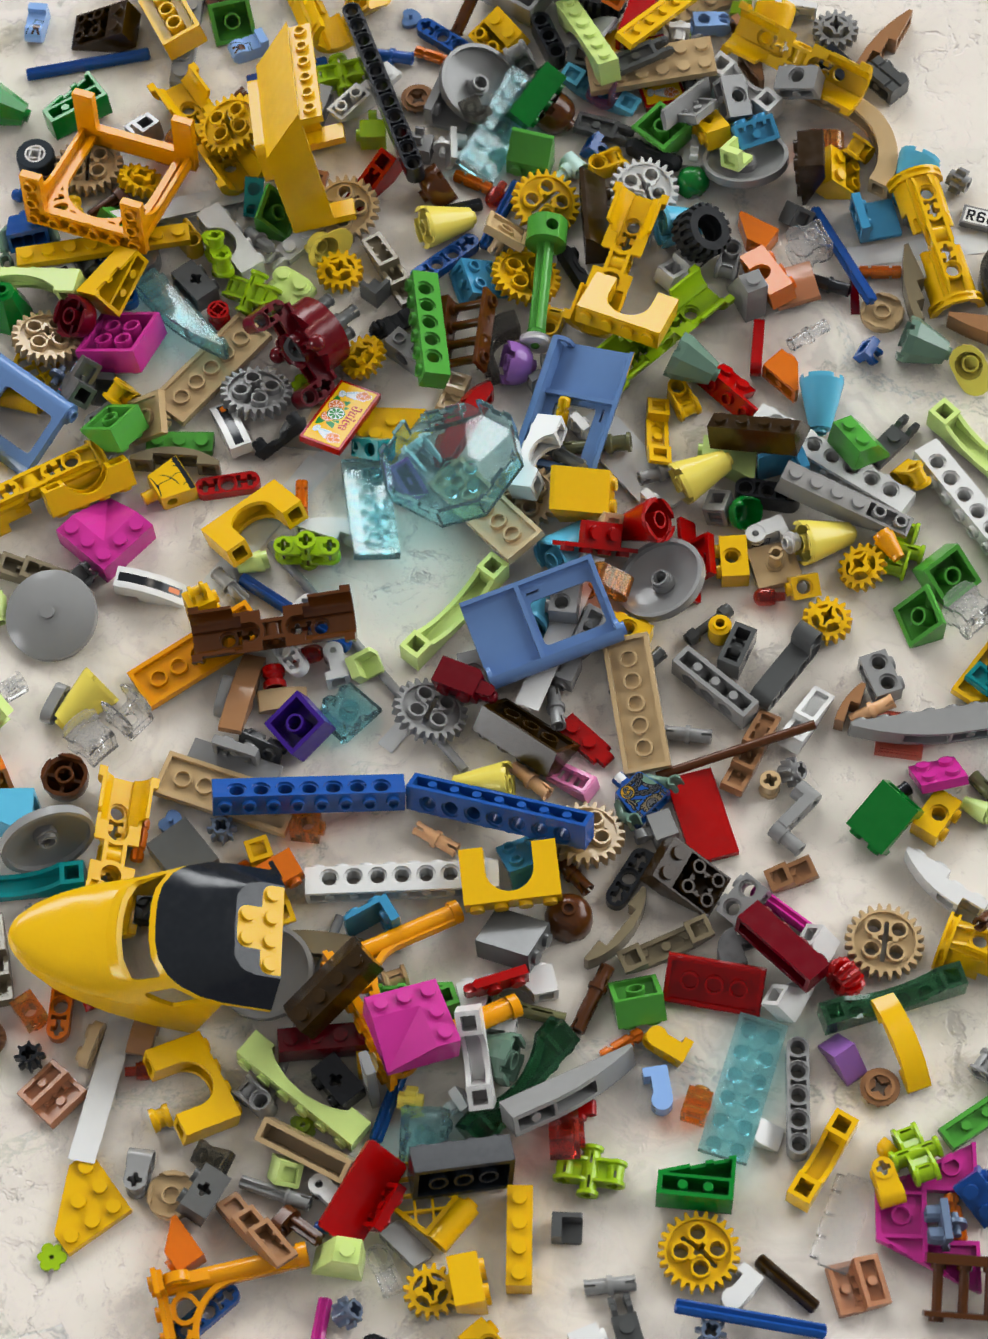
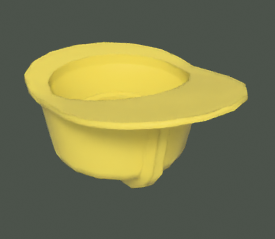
M338 228L328 233L320 231L312 234L307 244L304 245L311 266L318 268L317 263L322 262V256L328 258L329 251L336 254L337 249H340L341 253L349 250L353 243V235L345 228Z
M964 344L956 347L949 357V364L960 387L969 395H983L988 391V364L985 356L978 348L972 345Z

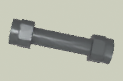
M726 603L717 608L715 615H725L730 619L734 615V611ZM711 618L696 629H689L683 635L685 642L689 646L696 645L701 641V636L708 632V623Z

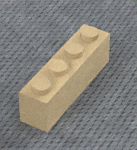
M265 1116L254 1140L340 1184L356 1160L275 1117Z

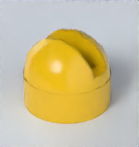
M885 1136L878 1142L876 1148L880 1157H888L889 1151H898Z

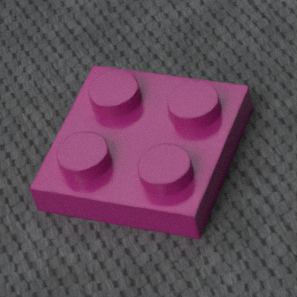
M944 756L935 761H921L913 766H908L909 776L922 794L969 784L968 775L955 757Z

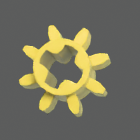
M407 1085L405 1091L399 1090L397 1109L402 1110L403 1116L415 1118L416 1112L422 1113L424 1094L419 1093L418 1087Z

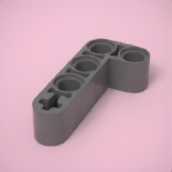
M804 620L797 624L792 632L789 645L750 692V695L759 701V706L770 711L819 651L823 635L821 631Z

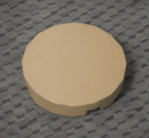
M883 292L876 293L877 300L873 305H866L863 301L860 318L869 330L877 333H889L896 330L903 322L905 310L901 305V301L894 295Z
M177 1170L164 1171L149 1183L146 1192L147 1204L152 1213L159 1219L171 1221V1217L175 1214L179 1219L184 1218L183 1215L175 1210L180 1204L176 1201L177 1197L184 1187L189 1190L193 1183L189 1180L190 1178L187 1174Z

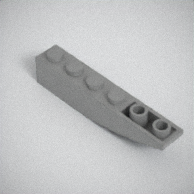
M790 460L786 464L774 491L836 519L876 532L888 527L890 531H894L896 537L904 539L907 537L914 518Z
M973 701L968 705L961 706L952 704L940 709L931 707L919 712L904 711L898 715L891 716L882 714L870 719L860 717L850 722L847 733L848 736L871 741L909 745L948 744L988 738V702Z
M631 1043L500 1101L502 1122L515 1137H518L583 1106L615 1084L636 1065L633 1045Z

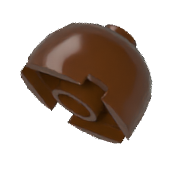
M560 92L552 99L553 103L547 111L541 112L539 115L541 119L536 124L539 129L547 134H559L563 130L568 132L575 124V121L572 120L575 116V105L566 94Z
M432 163L424 170L425 178L419 183L421 190L418 193L425 203L429 201L434 206H444L458 199L435 163Z
M61 753L52 760L50 758L41 770L40 778L44 790L51 798L57 801L70 802L76 800L88 788L89 773L87 766L79 756L72 753Z
M573 893L562 894L563 901H558L556 905L547 906L545 921L549 922L550 932L555 940L563 943H572V941L578 939L580 941L591 931L593 925L592 909L588 902L580 895Z

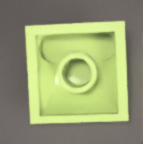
M287 266L276 268L272 274L273 278L268 283V285L274 286L283 292L277 300H281L284 304L290 302L293 305L303 297L313 298L317 294V288L308 278Z

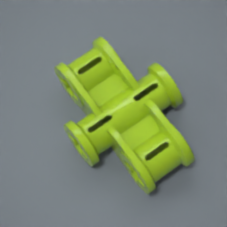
M335 53L329 57V64L316 66L318 84L332 86L333 91H336L339 97L356 82L360 85L366 80L358 57L347 60L344 53Z
M208 230L202 233L201 238L206 247L204 254L208 262L212 263V276L216 278H229L233 276L235 270L230 260L232 253L229 247L224 245V232L221 230Z
M251 269L249 280L237 275L229 277L227 287L221 293L227 299L240 302L234 310L240 311L245 316L253 311L254 306L260 307L262 304L277 300L283 293L274 286L264 284L269 276L255 269Z
M912 523L905 539L897 537L905 555L895 563L886 556L885 561L888 563V566L883 567V569L887 572V575L898 577L900 581H904L909 560L917 562L918 565L922 562L926 545H915L921 523Z
M301 531L296 536H280L273 543L275 558L282 565H300L302 569L311 571L316 569L318 565L332 566L341 560L340 544L336 538L330 536L315 537L311 531Z
M915 1122L897 1131L895 1129L890 1130L893 1143L898 1151H889L888 1158L893 1161L897 1173H900V1169L907 1167L917 1188L921 1187V1184L924 1182L942 1179L939 1166L934 1157L942 1158L944 1153L936 1135L932 1136L931 1140L924 1142Z
M587 1143L581 1147L583 1155L564 1152L555 1154L557 1163L552 1180L561 1184L579 1185V1189L576 1190V1196L583 1199H597L599 1196L597 1187L611 1190L625 1189L626 1184L623 1180L628 1163L621 1159L601 1158V1154L604 1153L603 1146Z

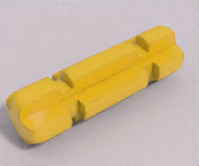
M560 396L556 415L562 416L567 427L568 408L571 404V398Z

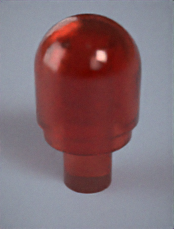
M500 180L498 185L490 188L485 196V203L489 208H497L507 186L505 181Z
M759 588L754 592L753 600L759 606H772L776 604V601H786V592H776L772 588Z
M318 644L307 645L301 648V653L308 660L309 664L319 662L324 657L323 648Z
M142 1061L135 1062L136 1066L124 1067L125 1077L136 1076V1080H151Z

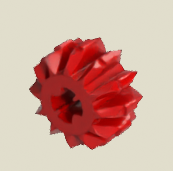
M845 956L830 962L825 981L829 984L830 989L834 991L835 995H839L843 1000L846 998L851 999L857 996L866 985L863 979L864 975L860 972V968L855 965L854 961H850Z

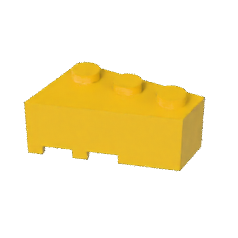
M117 246L76 291L81 296L87 298L100 313L120 317L149 261L136 249Z

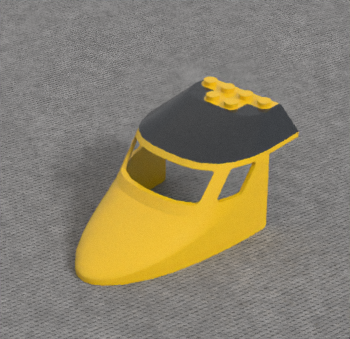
M205 862L141 877L84 886L64 891L36 902L19 914L9 927L8 942L16 958L28 971L50 987L75 1000L138 1022L193 1033L221 1005L265 1012L272 1010L281 979L285 885L278 871L232 863ZM131 895L153 896L150 908L148 941L151 959L159 973V977L133 979L123 960V918L127 901ZM175 988L196 999L170 1002L149 992Z

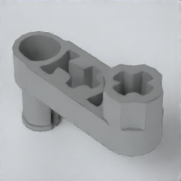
M804 780L800 781L790 793V797L796 802L773 824L767 833L778 844L782 843L795 856H798L804 850L806 844L794 836L791 830L822 798V795Z

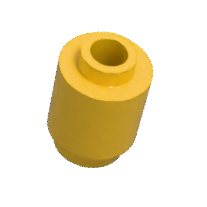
M715 615L709 620L707 636L709 641L715 646H723L731 632L732 623L727 616Z

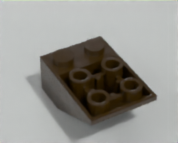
M123 0L77 15L71 49L73 51L123 52L135 48L141 13L128 0Z
M823 129L797 131V140H793V151L795 153L793 165L795 182L797 184V197H802V205L807 204L826 178Z
M674 836L661 842L640 880L658 894L699 915L706 913L709 918L731 878Z

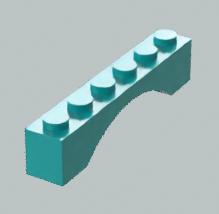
M83 860L58 862L37 871L14 875H0V902L46 898L64 891L84 887L87 880L85 863Z

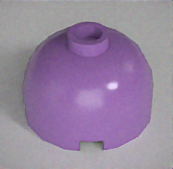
M507 340L508 344L503 346L499 367H503L504 375L499 374V379L502 385L517 386L528 380V375L537 368V361L533 359V353L528 346L517 341Z

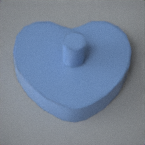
M414 9L404 10L402 26L407 29L417 27L418 21L422 19L420 13Z
M169 810L166 817L159 821V829L164 832L182 819L181 814L176 810Z

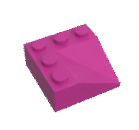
M122 312L120 317L101 313L96 320L93 331L82 340L75 353L78 360L83 354L103 366L100 372L115 374L141 373L167 335V331L160 312Z
M111 498L99 501L73 514L56 529L60 544L82 562L87 561L91 566L90 569L97 571L98 575L107 583L116 576L118 566L126 567L156 539L153 524L137 511Z
M436 978L364 997L363 1016L387 1076L459 1056L461 1038Z

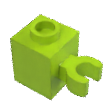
M368 110V120H360V129H356V142H360L361 150H379L381 147L386 149V127L383 119L377 118V110Z

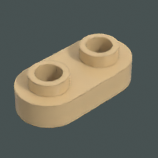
M94 1021L93 1024L87 1026L85 1032L86 1040L84 1045L78 1048L75 1057L79 1067L86 1069L92 1067L103 1041L106 1023Z

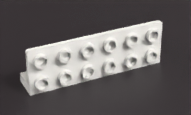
M596 410L586 416H581L577 411L569 415L570 430L579 440L587 439ZM615 414L608 434L615 436L630 432L633 449L632 452L627 450L614 451L613 454L602 452L599 460L600 463L617 477L618 482L638 504L649 498L656 497L658 499H665L671 509L683 501L682 499L685 498V495L682 492L678 493L671 478H667L664 482L655 481L642 486L639 485L637 472L655 468V465L658 464L648 463L645 445Z

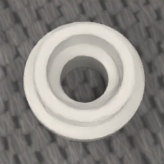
M786 531L781 539L782 548L788 554H794L800 550L801 538L799 534L793 531Z

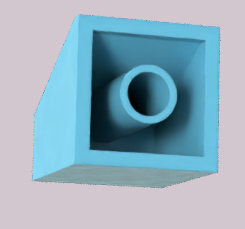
M0 788V837L15 821L41 808L34 788Z

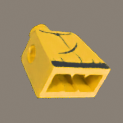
M177 456L172 457L148 475L147 479L150 489L140 494L146 506L158 500L164 510L199 499L195 484Z

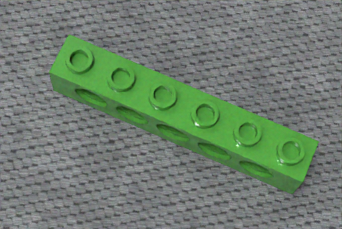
M412 270L410 277L405 280L404 289L408 293L406 306L410 309L408 322L412 326L410 339L411 342H414L415 376L418 377V383L421 387L445 389L451 376L438 273Z

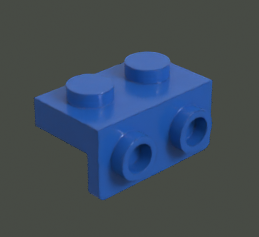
M978 1164L974 1167L973 1172L954 1184L953 1189L985 1229L988 1227V1169H982Z

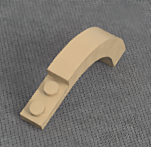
M821 98L820 100L805 99L851 121L865 133L872 146L875 147L876 166L869 177L867 191L887 199L889 192L886 184L896 174L898 149L891 126L881 112L864 98H862L857 108L849 116L839 113L841 108Z

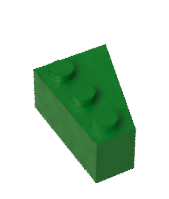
M548 61L535 71L533 78L525 85L524 90L505 114L522 129L534 128L541 119L538 117L542 110L546 112L553 103L550 100L554 94L558 95L565 87L563 82L567 77Z
M89 71L84 74V78L79 83L74 82L70 86L71 90L64 96L60 94L42 110L47 127L57 141L77 131L72 92L75 88L95 93L99 119L113 112L107 93Z
M732 1155L728 1159L718 1161L713 1159L706 1160L703 1164L692 1166L685 1164L658 1170L655 1207L732 1214L737 1155Z

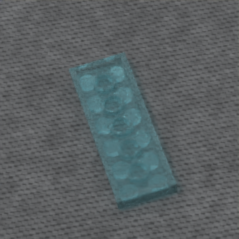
M513 64L505 74L455 162L474 176L483 179V182L488 181L494 184L506 162L512 128H520L505 114L524 90L525 85L532 79V77Z
M341 459L340 466L354 560L400 559L401 552L386 460Z
M740 1012L698 1146V1152L721 1159H728L729 1156L737 1155L736 1163L744 1166L747 1165L786 1037L787 1025Z

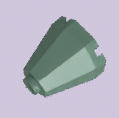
M911 315V322L908 321L899 340L898 346H902L901 352L896 351V360L903 363L942 364L944 359L948 360L952 352V348L949 347L950 342L921 318Z
M685 332L676 350L673 352L663 375L674 380L708 385L711 380L716 381L721 370L717 368L719 362L693 335Z
M514 1032L486 1034L493 1081L499 1085L509 1087L511 1085L509 1081L515 1082L524 1063L525 1055L520 1054L521 1048L525 1049L526 1042L521 1034Z

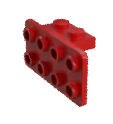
M366 1141L319 1219V1227L332 1237L338 1235L362 1239L363 1241L369 1231L381 1233L389 1225L390 1217L395 1208L399 1207L403 1202V1195L407 1188L401 1185L399 1181L406 1171V1164L376 1141Z

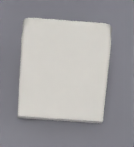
M761 1118L754 1146L778 1153L785 1129Z

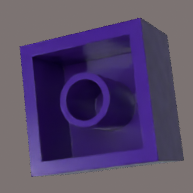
M298 690L264 723L289 753L302 762L336 730V727L317 706Z

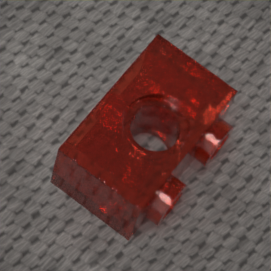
M578 1108L549 1123L550 1160L581 1159L580 1149H585L584 1118H579Z

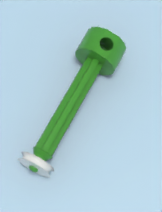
M549 211L536 212L528 218L525 240L527 249L536 254L529 325L527 332L520 335L519 343L528 346L534 354L546 353L551 341V337L546 334V321L553 256L561 254L566 250L569 224L567 219L561 214Z

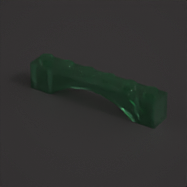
M960 961L937 967L922 976L889 989L863 995L840 996L820 1002L817 1015L826 1036L876 1021L877 1018L870 1003V1000L894 993L906 1012L965 994L968 980Z
M550 1016L535 1033L532 1051L522 1074L504 1094L496 1098L494 1109L470 1112L468 1110L458 1121L455 1127L465 1139L500 1134L507 1126L502 1122L499 1102L545 1082L559 1068V1064L565 1057L574 1051L580 1039L565 1020Z

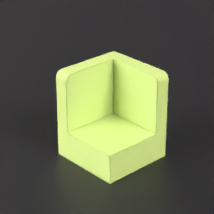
M733 136L720 148L721 166L740 172L753 160V155L739 149L738 137Z
M370 647L344 659L352 680L360 684L385 671L378 652Z
M273 1153L267 1178L274 1185L298 1189L304 1165L285 1155Z

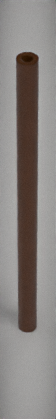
M814 720L672 766V768L657 771L655 774L662 777L681 774L817 728Z

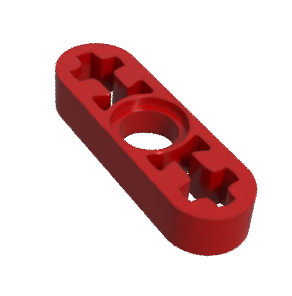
M754 319L750 376L761 377L765 319Z
M246 471L201 478L196 482L195 486L198 498L203 501L253 494L261 488V482L256 472ZM248 480H252L253 485H248ZM237 481H240V484H241V487H240V488L238 487V482H237ZM225 482H232L234 487L230 490H224L222 485ZM216 484L218 486V491L215 490ZM208 486V492H203V487Z

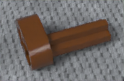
M117 186L111 190L112 195L88 210L87 214L96 217L101 207L118 206L122 197L132 199V197L125 193V189Z
M291 1205L283 1206L271 1219L272 1223L285 1238L294 1231L313 1246L317 1244L320 1246L323 1243L322 1239L325 1235L301 1218V1212Z

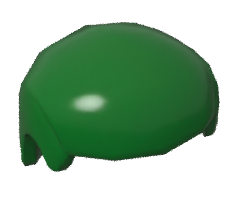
M699 166L685 167L677 176L676 185L679 186L678 193L687 199L694 195L701 197L710 185V179L706 176L704 169Z
M744 495L737 497L732 501L728 509L729 521L733 527L740 530H746L749 526L760 522L763 516L761 501L752 496Z

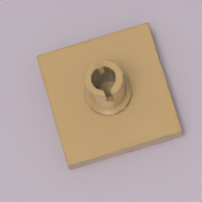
M491 210L483 228L484 233L494 238L487 251L492 254L496 248L493 256H500L504 246L507 245L521 253L525 246L526 229Z
M157 389L127 401L128 404L139 405L149 425V428L143 432V436L134 440L131 444L140 445L168 434V428L172 425V421L167 419H172V417L166 414L164 390Z
M781 542L748 549L749 565L758 593L782 588L787 583V577L802 575L796 554H788L782 548Z

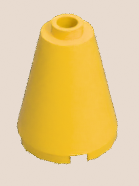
M759 0L756 2L754 11L790 30L796 15V6L788 0H782V2ZM765 31L762 34V40L766 44L770 43L772 39L771 34ZM776 42V43L774 44V45H777V44H778V45L782 46L783 48H784V45H785V43H782V44H781V43H779V42Z

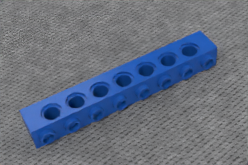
M414 773L406 784V807L419 813L431 814L441 818L457 820L540 840L555 838L556 844L586 850L594 837L593 812L419 773Z
M404 774L212 779L213 816L405 811L406 789Z

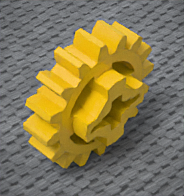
M129 163V167L123 165L119 169L117 183L120 184L119 188H125V193H132V197L138 195L141 199L144 197L150 199L162 180V175L156 174V169H149L148 165L142 167L140 163L137 165Z
M337 249L336 254L329 251L328 258L325 256L321 257L322 262L317 263L318 269L316 273L319 284H324V290L331 288L333 294L336 290H340V293L343 294L345 289L352 292V286L359 287L358 281L363 280L364 268L361 259H357L355 253L349 255L348 250L341 253L340 249Z
M366 334L364 339L358 336L356 342L350 341V355L340 365L343 367V371L353 380L357 378L359 381H362L364 376L370 379L371 373L376 375V369L383 367L381 361L387 359L383 355L387 353V350L384 348V343L375 335L370 337Z
M867 542L865 547L862 543H858L857 549L851 546L849 554L843 553L845 560H839L838 562L842 566L837 569L841 574L840 580L848 589H853L855 592H859L860 588L867 592L868 586L875 589V582L882 583L883 580L880 576L887 574L883 567L888 566V563L884 560L886 555L876 545L873 547L869 542Z
M826 596L825 601L817 597L816 604L810 601L808 608H804L802 620L823 633L822 640L825 646H828L829 641H833L836 645L838 638L845 640L846 633L850 634L853 618L850 617L851 610H845V602L839 605L838 598L830 601L829 596Z
M424 1263L422 1264V1271L419 1272L418 1269L414 1268V1277H406L409 1285H403V1291L408 1293L403 1296L404 1302H410L407 1306L408 1310L416 1309L415 1315L417 1318L422 1313L425 1314L426 1321H429L431 1315H434L436 1320H439V1313L441 1312L446 1316L449 1315L447 1307L455 1308L454 1300H452L454 1298L449 1273L446 1275V1267L442 1266L438 1270L436 1263H433L431 1268L427 1269ZM432 1276L438 1277L442 1279V1281H438L432 1278ZM423 1279L421 1285L415 1288L416 1284ZM428 1283H430V1287L434 1291V1301L429 1296L427 1290ZM447 1296L444 1302L439 1305L441 1298ZM423 1302L429 1305L430 1307L422 1306L419 1303Z

